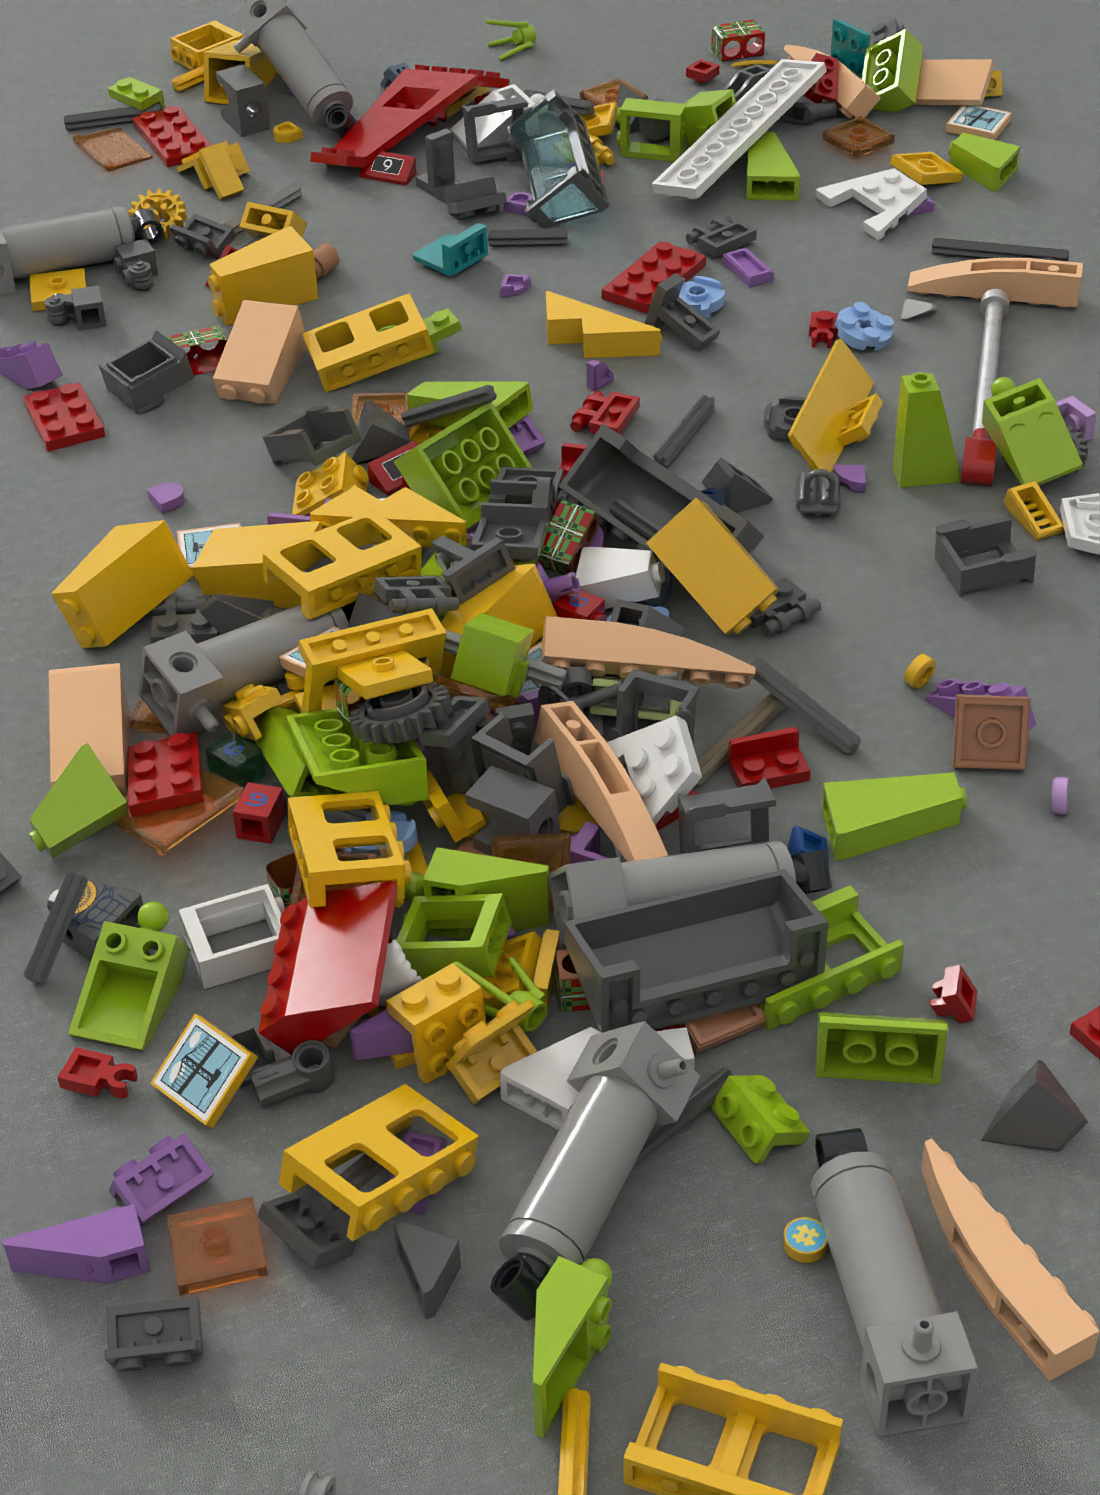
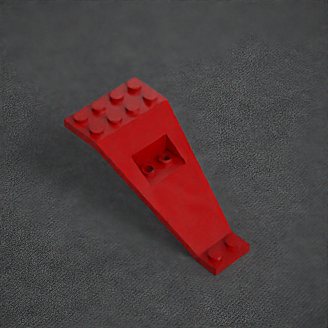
M415 65V69H404L334 148L322 147L321 152L311 151L310 162L365 168L376 159L381 151H388L427 121L438 122V117L445 118L446 107L473 87L501 89L509 86L510 79L500 78V73L486 71L484 76V70L475 69L467 70V74H465L466 69L449 68V72H447V67L439 66L431 67V71H429L430 66Z

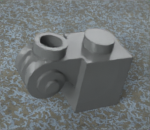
M142 239L115 246L117 257L113 258L116 272L122 274L124 284L126 286L132 285L136 289L151 287L153 285L152 276L158 275L155 250L148 240Z
M99 285L71 289L72 294L64 295L57 293L45 300L47 318L52 324L65 323L68 317H72L77 320L78 330L106 327Z

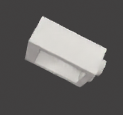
M269 884L179 909L183 936L187 946L191 949L190 954L204 989L272 969L275 955L273 949L279 937L280 917L285 907L281 897L274 898ZM266 919L273 935L272 937L215 954L212 953L206 937Z

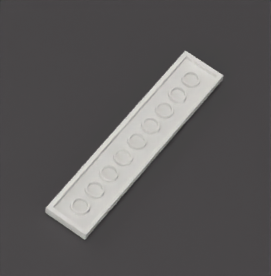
M781 59L652 183L653 192L665 194L669 197L681 196L688 199H698L738 158L826 73L825 63Z

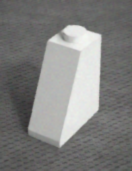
M584 547L581 551L575 578L579 579L580 590L605 599V609L614 607L616 599L634 603L659 597L661 584L665 581V572L662 564L656 562L652 551Z
M589 1027L504 1067L499 1073L501 1100L559 1130L579 1095V1092L567 1082V1079L590 1037L602 1032Z

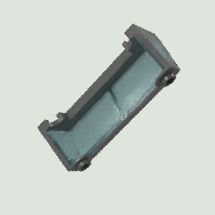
M555 89L507 126L510 136L508 138L509 144L515 151L520 150L533 198V202L531 200L526 201L527 208L525 212L533 222L538 221L546 228L601 213L610 206L586 122Z

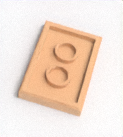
M993 59L921 60L916 104L913 105H982L994 68Z

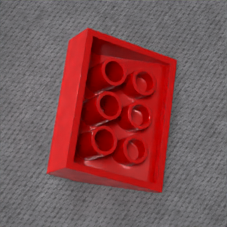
M391 880L326 892V906L309 907L307 897H305L297 904H290L283 911L280 917L279 937L273 949L275 953L273 965L267 977L268 988L266 998L260 1009V1014L262 1015L258 1030L260 1035L290 1055H293L294 1050L299 1044L309 1040L321 1042L378 1006L398 884Z

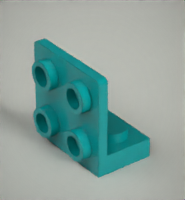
M835 19L832 23L830 56L838 59L839 62L862 79L866 48L870 47V34L844 21Z
M477 223L456 236L446 234L413 253V260L452 277L488 255L487 226Z

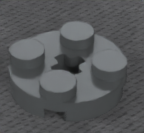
M795 396L783 397L779 399V404L771 407V402L766 406L764 410V427L769 431L768 436L774 441L790 440L788 433L806 398Z

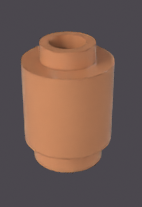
M322 243L314 249L317 280L330 273L340 262L337 250L327 243Z

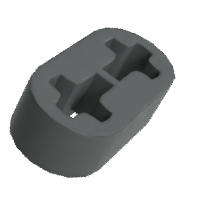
M578 666L565 669L567 672L566 679L559 690L568 697L574 696L575 698L593 691L592 674L589 669Z

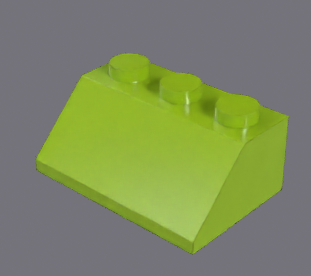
M907 29L866 48L862 80L881 97L872 110L896 113L916 104L923 45Z
M819 1012L815 1077L940 1085L948 1024L943 1020Z

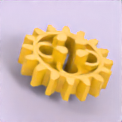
M158 188L156 193H152L149 189L147 190V196L138 195L139 202H131L133 209L128 210L130 217L137 210H152L151 207L155 208L153 212L163 227V237L165 240H168V234L172 233L170 230L172 224L183 228V221L187 220L184 201H181L179 194L173 196L170 189L166 193H162L161 188ZM151 224L146 225L143 229L149 228Z

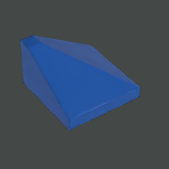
M795 825L792 828L787 847L790 855L826 850L829 866L827 839Z

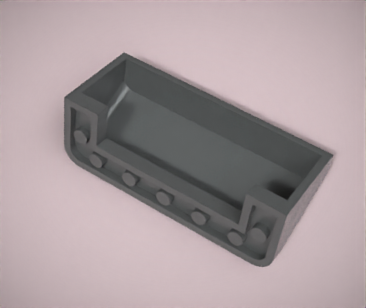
M605 424L601 425L558 486L567 493L566 501L579 506L584 505L588 509L595 511L600 525L604 526L608 522L614 526L611 532L626 543L630 538L638 543L635 547L636 550L652 551L646 544L648 539L609 512L610 506L616 499H621L663 528L690 502L698 498L712 509L749 554L764 538V535L748 520L724 504L721 506L638 450L626 438Z
M785 869L564 922V941L594 1020L602 1033L645 1021L653 1030L762 1003L765 1002L767 997L825 972L828 921Z

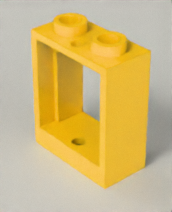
M212 21L171 37L170 53L173 61L190 70H194L204 65L205 51L237 39L240 40L244 37V34L217 21Z

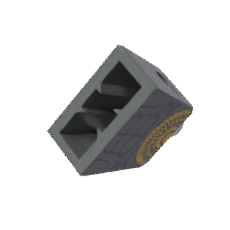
M89 879L63 942L91 961L104 921L137 928L141 927L137 918L139 909L143 906L141 894ZM55 890L48 899L47 907L49 911L59 890Z

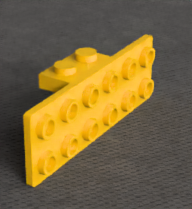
M842 339L835 341L788 433L792 446L799 450L808 462L811 471L824 469L832 472L833 466L836 464L844 446L854 441L860 443L871 434V427L877 420L879 410L883 404L877 393L868 397L874 382Z

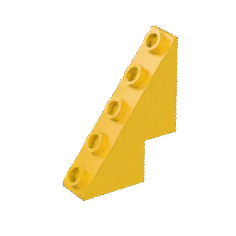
M545 291L548 344L582 343L584 358L660 355L662 335L659 328L550 291Z
M354 486L310 512V522L320 521L322 528L325 529L375 509L422 547H434L432 542L442 535L467 547L465 520L406 487L381 501ZM378 531V540L369 544H381L390 539Z

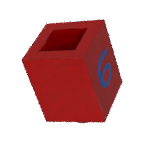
M583 590L576 594L572 593L561 596L553 603L558 617L607 621L605 599Z
M247 783L233 810L238 839L272 844L286 816L283 788Z

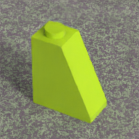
M963 132L956 140L951 142L948 154L951 156V165L962 171L964 175L991 191L997 192L1018 170L1020 146Z
M88 743L81 746L29 818L33 831L28 834L39 852L46 849L52 859L129 813L127 801Z

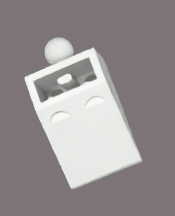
M513 84L492 91L479 104L515 98L521 95L528 102V107L523 108L525 113L541 100L544 95L534 94L529 98ZM548 101L544 102L524 119L525 132L529 136L539 132L538 114L546 111ZM511 110L475 117L478 148L508 142L510 136L507 126L512 123ZM463 117L450 130L452 135L467 149Z

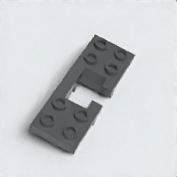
M501 467L496 480L491 479L489 502H482L481 519L471 542V550L476 551L495 537H498L504 541L511 559L521 563L538 560L561 490L558 486L563 480V470Z

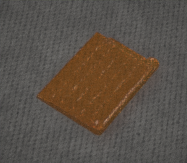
M108 128L86 136L76 133L73 136V141L108 172L153 158L149 152L121 128L113 130Z
M202 768L203 802L133 818L129 812L117 820L115 824L124 829L127 834L154 847L157 853L164 857L169 853L170 848L238 802L244 788Z

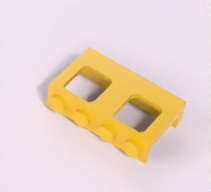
M410 293L302 333L325 393L434 353L427 327ZM394 323L396 325L393 328L378 332L382 327L390 326Z
M374 509L263 552V579L267 584L281 579L301 596L302 614L311 620L355 602L358 593L374 594V581L377 577H411L420 575L422 546ZM378 531L390 539L365 550L358 549L377 541ZM324 556L329 557L333 561V563L311 572H302V570L311 567Z
M430 608L299 640L298 651L306 664L304 692L294 694V700L300 712L306 713L337 708L335 685L324 687L328 681L338 677L336 666L400 650H405L416 659L427 657L425 665L432 669L433 681L439 683L446 631L433 609ZM353 689L348 694V704L358 701L361 697Z
M379 791L288 798V832L309 907L326 906L325 885L392 880L398 884L396 899H405V884L411 883L409 860H404L402 841H397L396 824L391 822L389 805H383ZM371 808V821L332 824L326 821L323 812ZM378 845L382 858L340 861L335 849Z
M404 1084L285 1149L279 1185L289 1193H293L309 1184L350 1216L346 1237L354 1241L369 1231L377 1230L384 1222L397 1214L407 1212L414 1204L430 1194L438 1193L445 1185L458 1177H464L470 1173L477 1159L475 1154L479 1136L410 1086ZM413 1116H419L455 1142L436 1154L426 1157L420 1155L394 1135L412 1124ZM364 1152L396 1177L371 1192H361L335 1173L333 1169Z
M661 1362L658 1368V1386L636 1442H629L623 1458L624 1484L657 1495H795L751 1481L748 1478L763 1435L773 1432L811 1444L817 1449L815 1460L802 1495H825L840 1449L844 1419L835 1417L828 1411L820 1408H806L787 1402L784 1398L775 1394H761L742 1388L739 1384L730 1380H716L697 1374L694 1370L685 1366L675 1367ZM684 1404L722 1416L726 1420L710 1465L705 1466L657 1450L675 1405Z

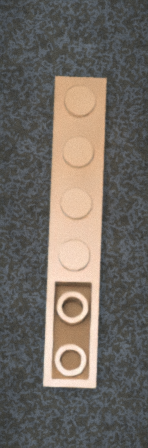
M785 45L783 48L790 55L787 58L788 60L811 61L816 53L829 56L818 50L802 46ZM839 62L838 93L835 105L849 119L855 116L862 122L881 97L861 78Z
M1033 258L966 260L910 272L907 291L921 295L931 293L942 294L946 297L963 296L981 300L982 295L986 291L1001 289L1007 293L1010 302H1027L1031 305L1048 304L1056 305L1060 308L1077 307L1083 263Z
M546 616L543 628L541 662L564 670L570 667H584L591 671L592 677L615 674L626 679L632 669L655 675L679 672L682 680L689 681L693 685L705 686L710 683H721L727 688L739 689L749 686L755 676L756 667L693 640L651 628L618 622Z
M574 701L541 705L534 742L539 747L548 738L554 741L561 774H565L570 779L575 795L627 861L668 856L657 828L625 768L605 739Z
M932 1138L925 1141L921 1170L933 1208L948 1243L964 1272L992 1314L1049 1382L1093 1358L1100 1332L1093 1317L1087 1311L1079 1308L1068 1295L1062 1281L1057 1277L1051 1276L1039 1262L1034 1249L1028 1244H1024L1011 1230L1006 1217L999 1212L996 1213L984 1199L978 1185L972 1181L969 1182L957 1168L953 1157L948 1152L942 1151Z

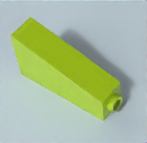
M765 132L748 149L746 200L799 201L800 173L776 133Z
M917 372L913 375L901 376L892 468L899 488L961 482L960 470L941 392L933 373Z
M525 381L423 382L406 394L408 407L412 409L479 387L491 385L497 394L496 399L492 403L508 429L533 411L529 382ZM482 406L423 424L449 427Z
M271 707L261 714L257 727L262 737L254 741L290 797L347 793L315 784L286 722L287 715L297 714L294 710Z
M955 772L823 783L821 810L834 860L848 859L959 825L961 809H966L967 794L965 787H959Z

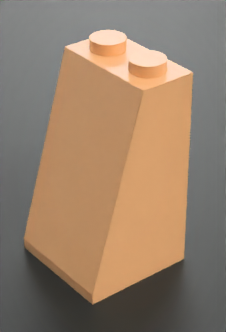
M243 300L213 376L219 398L249 401L258 404H275L307 350L302 336L305 330L298 306Z
M120 663L49 670L51 787L81 746L88 743L123 797H126L128 795L130 711Z

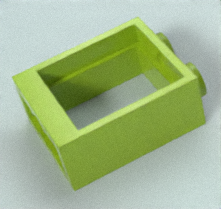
M626 98L622 107H618L616 120L617 123H620V131L617 134V146H620V156L675 162L685 152L686 104ZM630 116L670 120V146L630 142Z
M502 893L414 896L409 911L404 914L402 928L395 940L402 947L406 960L411 964V969L416 970L417 976L421 978H427L456 961L481 977H493L512 921ZM474 928L470 941L424 942L429 929Z

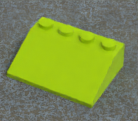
M492 402L483 405L393 461L410 489L465 520L466 530L480 521L482 502H489L491 479L496 480L501 467L533 468Z
M337 708L286 716L288 727L315 784L347 793L379 791L382 802L389 805L410 806L417 803V801L429 799L426 758L415 739L392 744H375L374 740L364 743L363 739H356L351 724L337 713Z

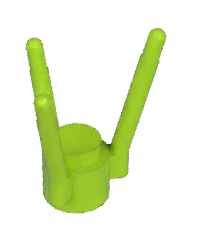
M486 20V24L517 27L512 32V37L488 42L487 45L489 47L510 42L519 45L499 57L500 61L524 49L532 48L536 42L535 28L532 25H528V21Z
M510 957L508 963L528 991L516 990L510 996L460 962H454L458 968L480 985L482 989L503 1002L505 1006L514 1000H517L519 1005L529 999L533 1001L535 1007L519 1023L523 1032L535 1030L545 1020L548 1007L544 1001L547 995L536 987L514 957ZM484 1004L485 1014L496 1018V1013L499 1010Z

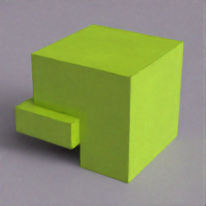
M733 89L699 92L684 103L686 104L685 134L688 146H692L736 103Z
M480 613L464 625L451 679L501 696L509 695L518 698L522 694L530 662L524 659L528 655L534 630Z

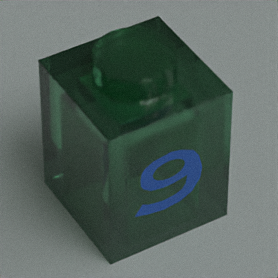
M233 731L205 749L210 776L238 794L244 791L248 782L257 783L265 776L262 749Z

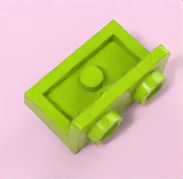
M132 77L121 79L115 85L107 88L110 98L143 111L154 104H160L161 111L165 108V98L161 89Z
M764 1075L728 1076L718 1092L714 1103L711 1105V1110L754 1163H763L773 1146L803 1145L811 1133L801 1121L799 1113L786 1103L776 1091L775 1084Z

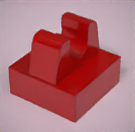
M961 965L947 967L944 979L932 985V990L938 999L930 1000L929 1005L937 1016L954 1015L959 1024L974 1021L978 990Z

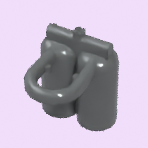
M824 469L800 473L796 478V507L799 512L815 514L816 516L837 514L840 508V480L838 475Z

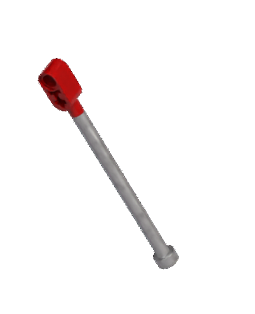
M990 289L981 297L980 312L985 320L972 437H966L961 483L993 484L997 446L982 424L983 400L993 397L991 386L997 377L1002 319L1009 311V296L1001 289Z

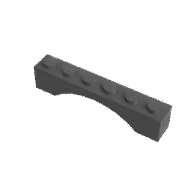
M756 64L738 70L732 80L722 90L733 89L737 102L771 69ZM659 98L653 100V101H663V102H666V101H664V100H662V99H659ZM639 117L641 135L650 138L654 142L663 141L665 137L670 136V120Z

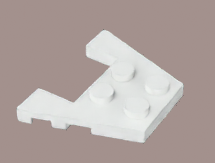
M893 168L816 189V198L831 208L854 197L878 213L863 221V227L866 233L879 241L885 236V231L889 227L893 229L899 224L898 219L902 215H909L927 199V189Z
M1100 494L1062 498L1060 513L1068 547L1100 555Z
M677 715L607 742L623 767L627 765L630 779L639 792L655 826L666 811L672 813L678 807V794L681 793L682 796H687L702 778L687 723ZM614 845L616 856L620 857L621 862H627L624 856Z

